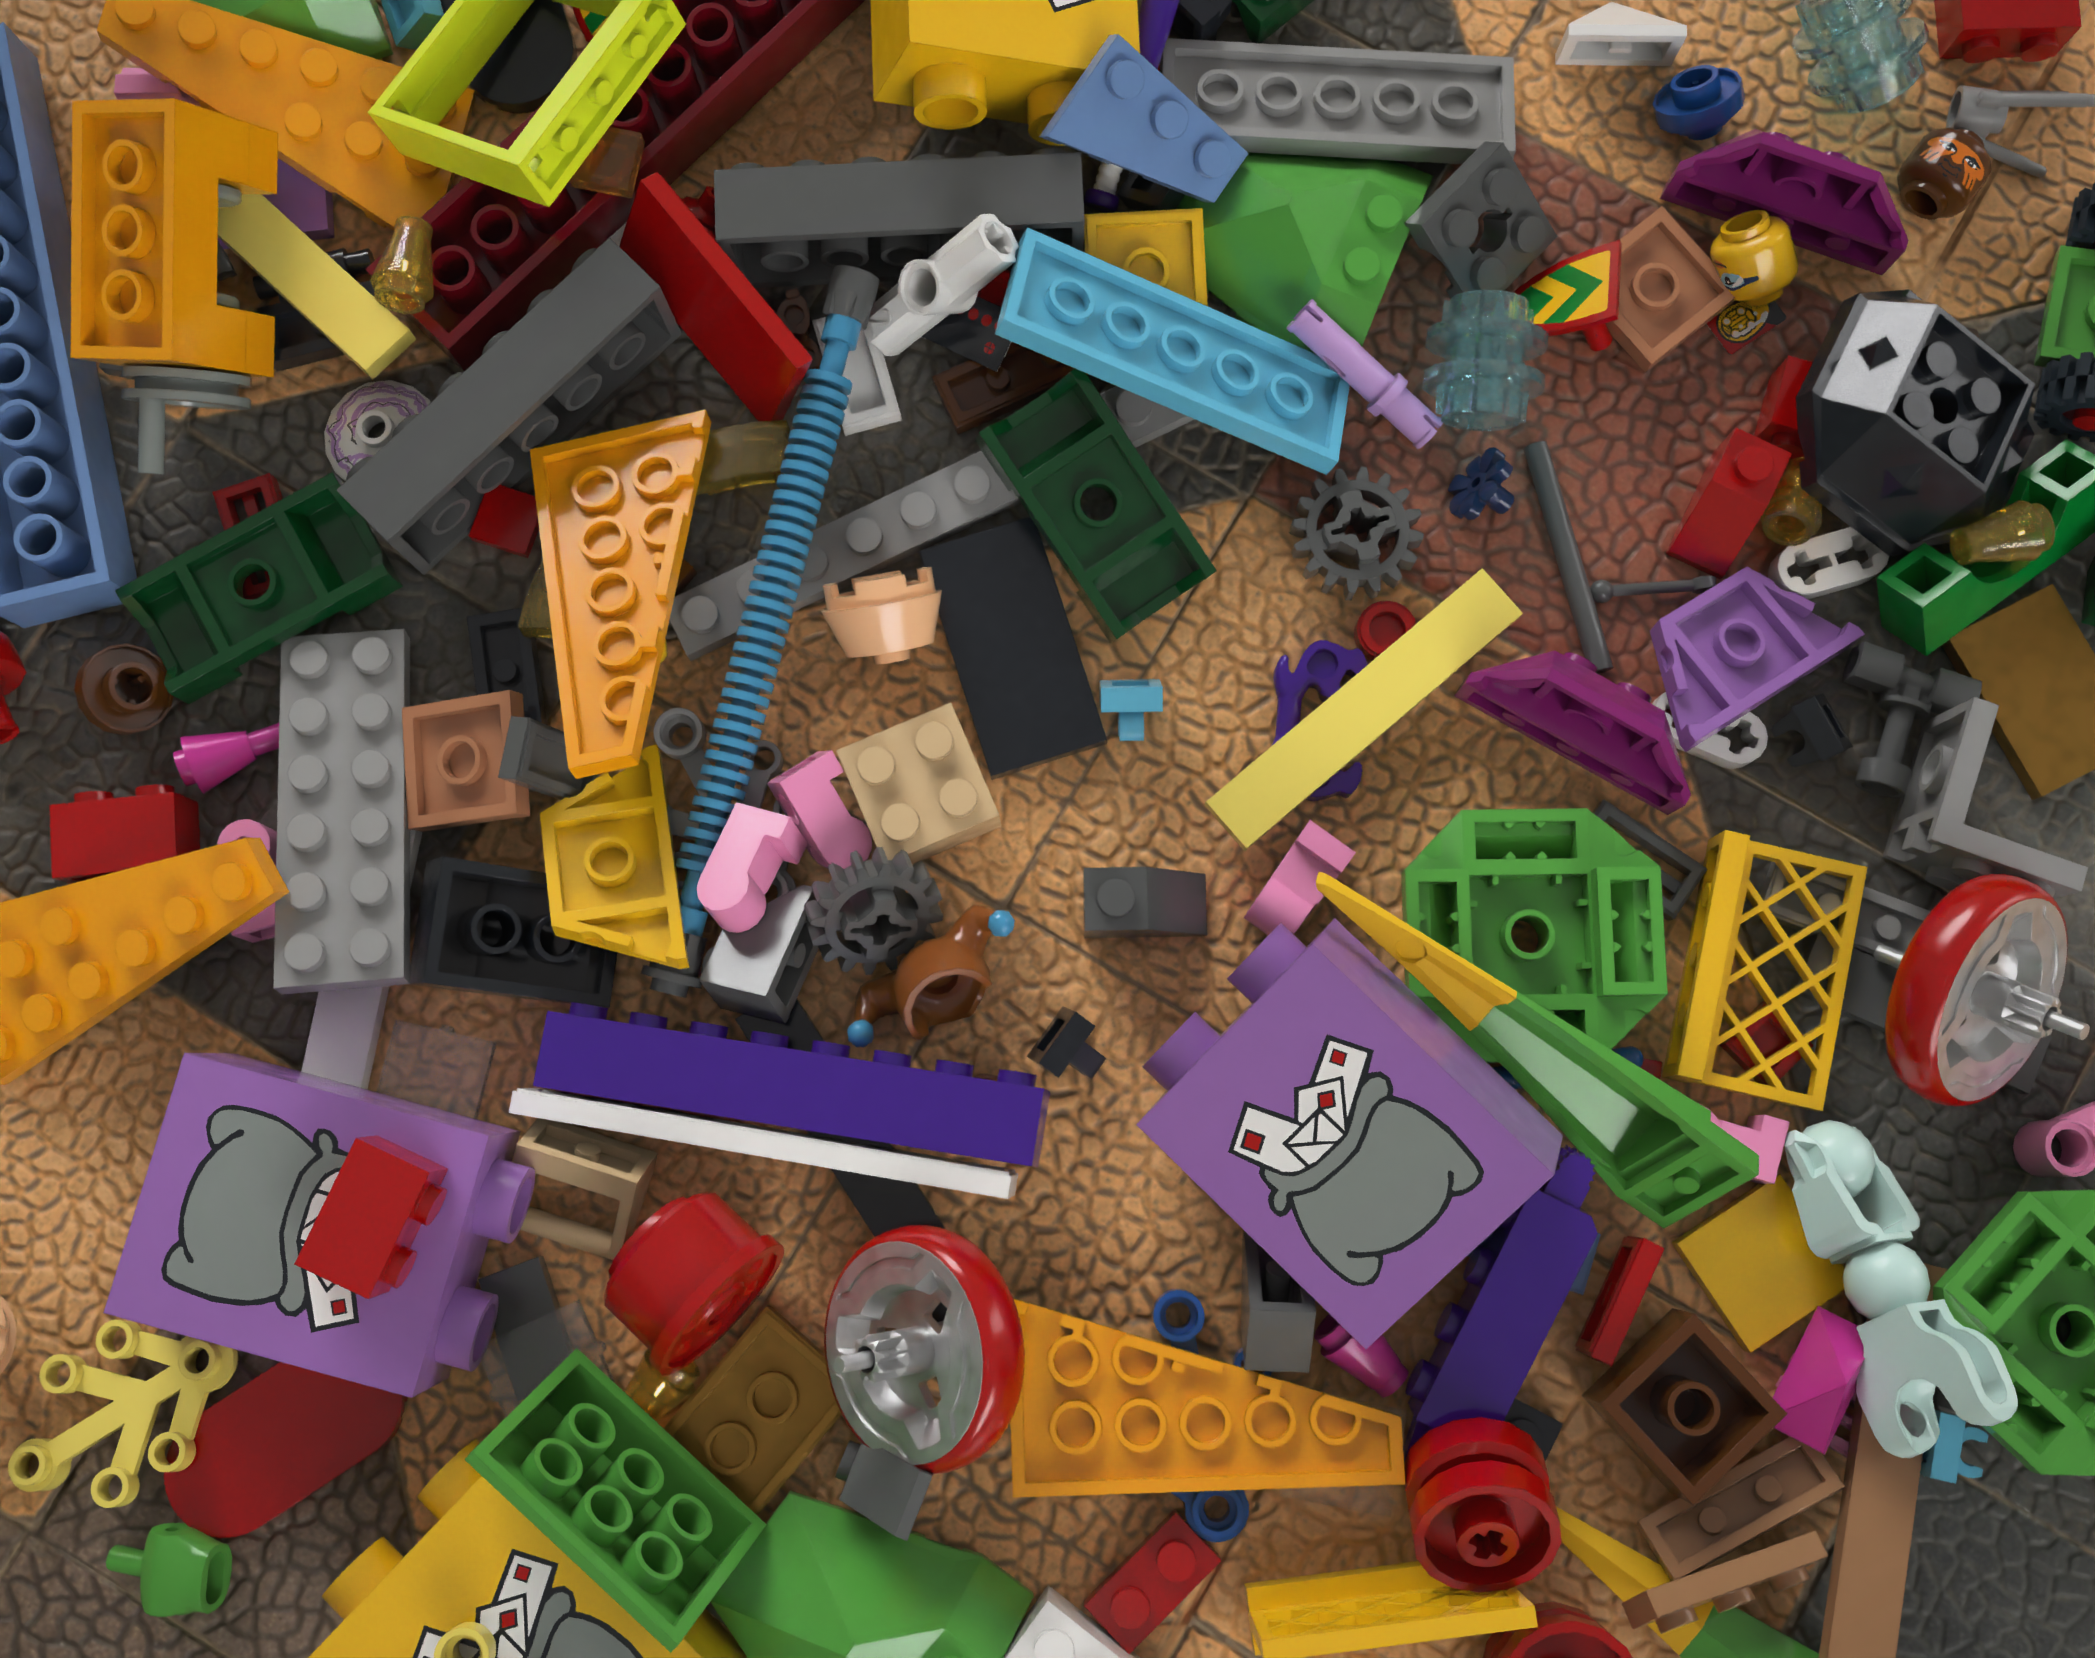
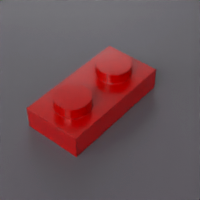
M1174 1509L1084 1600V1607L1121 1647L1131 1654L1221 1562V1558L1204 1539L1191 1529L1181 1514Z

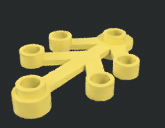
M111 1320L106 1322L99 1329L96 1336V1347L103 1357L109 1359H129L137 1355L170 1367L146 1381L86 1365L85 1361L77 1355L56 1354L49 1357L43 1363L39 1374L40 1383L46 1391L55 1394H70L79 1391L113 1400V1402L55 1438H35L20 1444L13 1452L8 1463V1473L13 1484L26 1492L49 1491L57 1488L69 1475L72 1458L123 1428L111 1466L101 1470L94 1477L91 1484V1495L94 1502L104 1508L123 1507L130 1504L136 1498L139 1491L140 1483L137 1475L161 1403L179 1393L169 1432L162 1433L153 1439L148 1449V1460L151 1466L159 1472H179L190 1466L195 1458L196 1445L194 1438L208 1394L225 1386L237 1369L239 1357L236 1349L185 1336L180 1341L145 1332L133 1321ZM122 1328L126 1333V1343L122 1349L117 1351L113 1345V1338L116 1332ZM205 1349L209 1355V1363L205 1370L199 1372L196 1369V1358L199 1351ZM64 1363H67L70 1368V1377L64 1385H61L57 1378L58 1370ZM174 1440L179 1446V1455L176 1461L171 1464L166 1459L165 1450L167 1445ZM35 1454L39 1460V1468L35 1475L31 1477L29 1461L31 1456ZM117 1475L122 1482V1491L114 1499L109 1494V1483Z

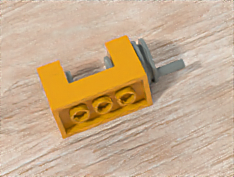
M175 98L72 101L70 358L125 366L122 367V377L135 380V388L121 389V398L139 402L138 473L164 475L165 405L206 409L248 410L251 409V400L239 397V389L252 388V379L250 377L274 378L275 317L240 310V302L236 297L217 292L218 208L239 205L242 201V194H277L278 132Z

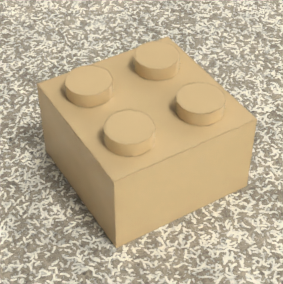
M951 702L836 750L876 847H883L888 860H892L898 852L904 850L908 853L911 863L915 864L1002 827L999 812Z

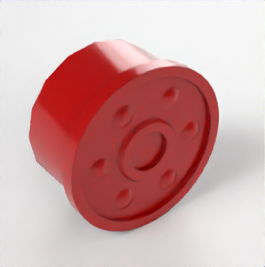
M716 1193L694 1194L689 1198L680 1197L670 1201L639 1226L617 1253L608 1271L609 1281L607 1282L604 1294V1306L651 1351L649 1356L650 1364L662 1376H669L687 1367L703 1355L745 1314L776 1273L784 1256V1247L770 1234L760 1236Z

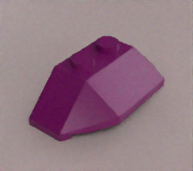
M1754 129L1680 161L1663 188L1660 197L1662 200L1723 221H1728L1730 218L1744 212L1764 210L1769 216L1779 217L1788 224L1795 246L1879 275H1883L1905 252L1909 241L1881 172L1853 163L1841 153L1832 151L1821 152L1795 143L1789 136L1778 132L1766 133Z
M1551 651L1471 672L1454 695L1456 698L1666 815L1685 806L1691 796L1665 711L1651 704L1652 699L1644 690L1625 682H1620L1617 685L1596 673L1597 667L1591 661L1578 654L1566 652L1562 655L1557 651Z

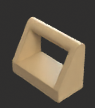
M538 1118L516 1144L513 1162L534 1168L535 1175H543L620 1200L613 1233L531 1206L528 1208L520 1230L613 1260L624 1243L633 1234L654 1172L658 1153L564 1122Z

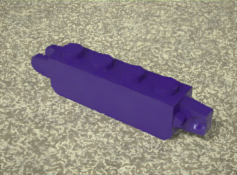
M1568 1145L1564 1148L1560 1147L1555 1175L1494 1231L1487 1247L1478 1245L1471 1254L1463 1274V1279L1468 1281V1284L1458 1304L1449 1302L1444 1308L1434 1332V1336L1440 1340L1429 1362L1421 1359L1416 1364L1406 1386L1405 1392L1411 1396L1408 1404L1414 1416L1403 1446L1404 1462L1410 1447L1425 1433L1452 1420L1485 1417L1504 1421L1598 1235L1592 1216L1581 1208L1590 1189L1589 1182L1594 1181L1592 1176L1596 1174L1593 1171L1595 1165L1590 1163L1591 1159L1585 1157L1584 1153L1577 1152L1575 1147L1570 1148Z

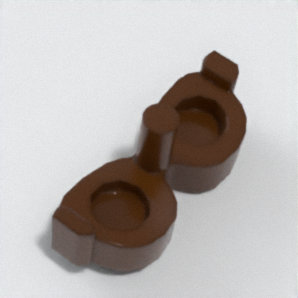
M797 288L788 290L786 292L787 299L780 304L777 315L812 356L813 360L808 370L819 369L822 355L815 341L809 337L811 316L807 302L804 297L800 296Z

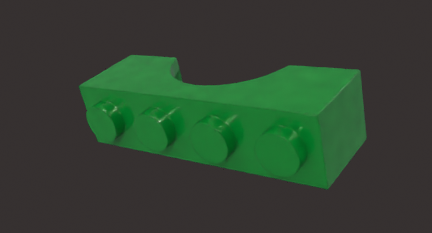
M2065 439L2019 473L2011 497L1996 519L1992 531L1983 533L1968 546L1947 554H1942L1926 543H1923L1877 577L1881 626L1923 655L1928 656L2095 533V454Z

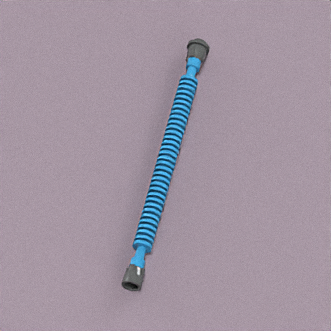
M837 265L833 267L822 312L827 317L821 336V341L826 345L820 368L809 369L804 376L806 384L802 385L800 392L802 399L798 400L796 412L799 414L794 415L792 427L795 429L790 430L788 441L791 444L786 445L784 456L787 459L782 460L780 471L784 474L778 475L776 486L780 489L774 490L772 500L776 504L770 505L768 513L769 517L774 520L766 521L764 530L770 535L762 536L760 545L766 550L758 551L756 560L762 565L754 566L752 575L758 580L750 581L748 589L749 592L757 596H746L744 605L753 611H743L740 619L742 623L751 627H738L736 636L747 642H734L732 650L734 653L743 656V658L730 657L728 666L733 670L739 671V673L726 672L724 680L725 683L734 686L735 689L722 688L720 697L730 701L731 704L718 703L716 712L727 717V719L714 718L712 728L724 733L723 735L710 734L708 743L719 747V751L706 749L704 758L714 762L715 766L702 764L700 774L710 777L711 782L698 780L696 786L697 790L707 793V797L694 795L692 805L703 808V812L690 811L688 820L698 823L699 828L686 826L684 836L695 839V843L682 842L680 851L691 854L690 860L677 858L676 867L687 870L680 902L689 968L677 969L651 961L649 966L643 965L641 974L652 977L651 990L686 998L689 986L702 989L698 976L707 938L702 936L708 913L703 912L704 906L697 896V885L727 823V815L731 814L735 806L731 804V800L744 801L746 792L735 788V785L748 786L750 776L739 773V770L752 771L754 761L743 757V754L756 755L758 746L747 742V739L760 740L762 730L751 726V724L764 725L766 715L755 711V708L768 710L770 700L760 696L759 693L772 694L774 684L763 680V678L776 679L778 669L767 663L780 664L782 654L771 648L784 649L786 639L775 633L788 634L790 623L782 619H792L794 608L787 604H795L798 593L791 589H799L802 578L796 574H802L805 570L806 563L800 559L808 558L810 548L805 544L812 543L814 534L809 529L816 528L817 517L813 514L820 512L821 502L817 499L824 497L825 487L821 484L828 482L829 472L827 470L831 469L833 457L830 455L835 454L837 442L834 440L839 439L841 428L838 425L843 424L845 413L842 410L847 409L849 401L847 395L851 394L852 382L843 377L849 351L856 350L860 331H864L867 328L871 309L874 306L879 279L872 273L857 267Z

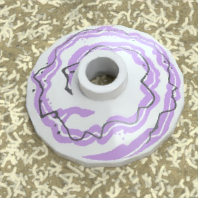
M392 380L368 382L348 392L331 411L324 431L325 452L335 473L346 481L348 472L357 462L363 458L374 456L392 439L393 431L401 421L408 416L419 414L431 401L413 386ZM381 422L385 423L386 428L381 436L377 438L368 437V433L373 426Z

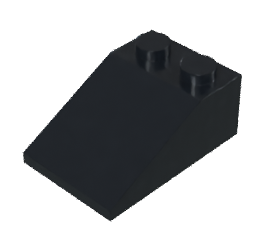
M445 856L426 861L410 963V985L569 1004L574 1002L610 1008L618 952L555 935L551 926L546 873Z

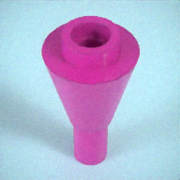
M279 723L247 733V731L181 736L182 749L173 752V757L184 784L188 787L197 783L201 792L205 794L257 760V756L279 749Z

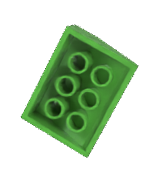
M578 1348L546 1377L464 1459L669 1652H672L680 1644L767 1525Z

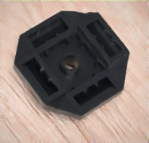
M1911 290L1858 293L1842 302L1796 396L1798 435L1805 458L1804 461L1800 462L1801 489L1889 557L1912 552L1923 543L1932 547L1990 532L2035 435L2028 422L2035 383L1980 339L1977 329L1963 326L1938 304L1923 301Z

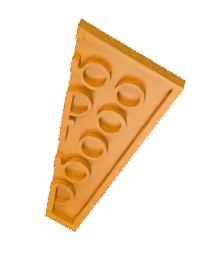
M192 0L105 1L97 27V33L103 43L165 84L171 83L197 100L201 107L278 132V158L328 192H336L365 211L366 217L384 229L387 226L402 236L450 191L455 173L400 154L367 113L403 67ZM466 88L438 126L466 135L475 103V90Z
M242 838L0 902V1085L9 1084L288 894L289 890L261 838Z

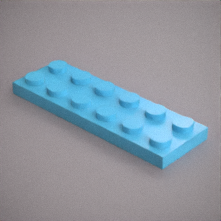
M1027 227L1018 243L1019 248L1015 254L1016 262L1012 265L995 335L1325 475L1338 463L1350 385L1330 369L1319 356Z

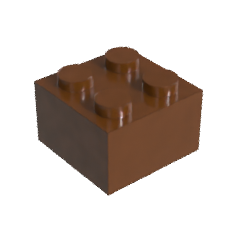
M1674 1308L1663 1316L1582 1394V1397L1670 1493L1693 1506L1787 1415L1785 1410L1694 1313Z

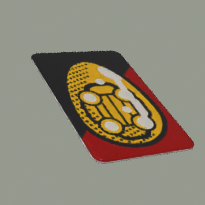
M1735 300L1706 325L1727 353L1734 354L1785 321L1786 315L1775 301L1765 305L1751 306L1747 301Z

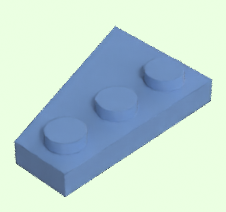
M1119 34L1108 36L1039 136L1053 143L1063 144L1086 153L1089 157L1106 164H1113L1143 176L1144 179L1208 203H1214L1249 154Z

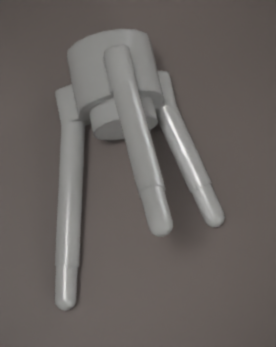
M1960 85L1956 89L1950 103L1946 128L1967 129L1974 132L1982 139L1984 148L1991 158L2041 178L2046 175V167L1986 140L1985 137L1989 133H2000L2005 124L2009 107H2095V94L2049 90L1998 91Z

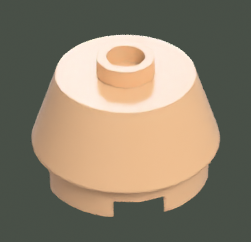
M932 567L918 568V580L906 581L905 574L902 575L900 570L851 578L853 591L839 593L837 583L823 585L827 609L821 612L846 657L873 656L875 665L894 663L910 659L909 649L934 642L942 590L935 589Z

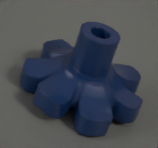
M1495 447L1488 448L1482 457L1478 455L1466 467L1467 476L1461 474L1454 476L1448 488V491L1454 495L1449 505L1453 515L1460 519L1465 517L1467 520H1473L1480 515L1485 505L1498 514H1504L1511 508L1514 502V495L1502 487L1501 483L1510 477L1513 466L1504 460L1506 455Z

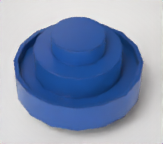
M1699 65L1683 70L1674 76L1671 82L1664 85L1654 97L1653 108L1657 124L1664 131L1687 136L1691 140H1704L1713 137L1743 107L1745 94L1742 78L1737 71L1728 68H1716L1711 65Z

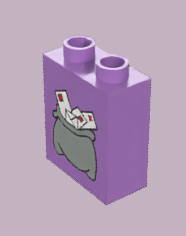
M1336 918L1307 947L1280 923L1227 978L1251 1002L1246 1010L1221 1035L1194 1012L1142 1066L1166 1092L1136 1125L1356 1341L1367 1349L1555 1175L1563 1135Z
M184 1053L103 1313L413 1398L448 1379L452 1367L470 1372L474 1371L487 1349L497 1318L499 1297L497 1294L475 1289L489 1238L510 1244L518 1235L526 1217L535 1184L534 1168L512 1162L521 1131L235 1053ZM378 1135L448 1168L440 1185L447 1189V1194L440 1211L432 1223L428 1226L423 1224L420 1226L410 1247L417 1251L416 1260L403 1284L397 1289L391 1287L387 1293L366 1299L298 1267L294 1263L355 1138Z

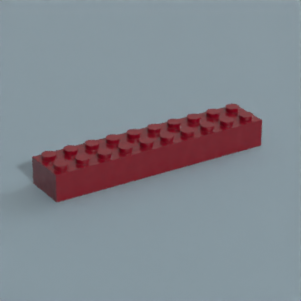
M673 0L686 23L685 27L550 207L464 177L365 270L386 297L460 369L466 371L482 356L485 345L493 336L502 331H509L527 314L528 307L536 296L545 290H553L572 272L574 263L584 252L592 248H598L627 222L640 180L658 172L671 185L865 0ZM539 108L506 137L498 147L508 150Z

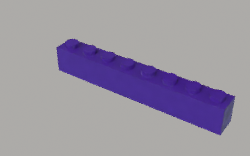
M574 1002L570 1004L569 1014L547 1011L533 1086L1039 1167L1050 1091L1035 1087L1037 1075L999 1069L997 1081L972 1077L974 1065L938 1059L936 1060L935 1071L910 1068L912 1056L901 1053L874 1050L873 1062L849 1058L850 1046L813 1040L811 1052L787 1048L789 1036L761 1031H752L750 1042L727 1039L729 1027L691 1021L689 1033L666 1029L667 1017L639 1012L630 1013L629 1023L606 1020L608 1008Z

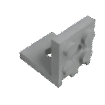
M1973 697L1923 722L1910 765L1912 773L1906 794L1900 798L1882 857L1926 872L1925 880L1927 882L1952 890L1960 884L1982 875L2006 874L2037 884L2054 899L2082 892L2089 867L1964 824L1999 705Z

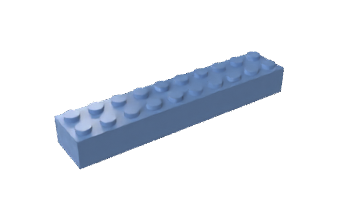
M2 22L0 23V617L22 628H27L122 605L123 603L120 601L115 590L137 579L96 362L70 358L71 230L38 58Z

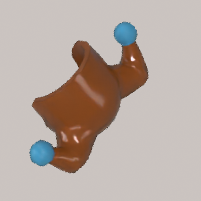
M972 905L943 936L927 939L912 947L901 959L896 971L862 984L856 995L854 1022L847 1029L848 1041L856 1047L867 1046L874 1039L872 1024L885 1015L899 1014L913 1038L922 1040L929 1035L928 1027L932 1025H939L972 1016L982 1000L986 988L992 985L990 969L983 957L985 946L991 934L1007 937L1014 930L1015 920L1010 912L1004 910L994 911L987 906Z

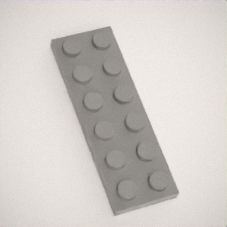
M1173 38L1167 39L1163 51L1162 74L1247 152L1463 164L1485 141L1503 142L1514 159L1516 138L1513 57Z
M405 629L293 636L281 643L276 868L289 890L288 894L275 902L273 988L281 995L410 984V829H408L402 724V708L410 706V637Z

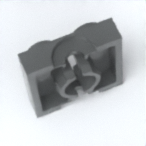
M1485 141L1404 223L1410 229L1409 232L1418 247L1434 255L1447 268L1444 273L1451 285L1446 289V292L1459 313L1473 317H1479L1558 237L1503 142ZM1490 212L1483 217L1484 231L1480 241L1474 247H1470L1475 242L1478 234L1479 224L1477 219L1482 213Z

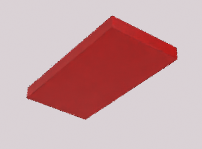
M655 172L640 180L619 247L661 287L678 325L766 431L782 422L813 360L812 356L662 175Z

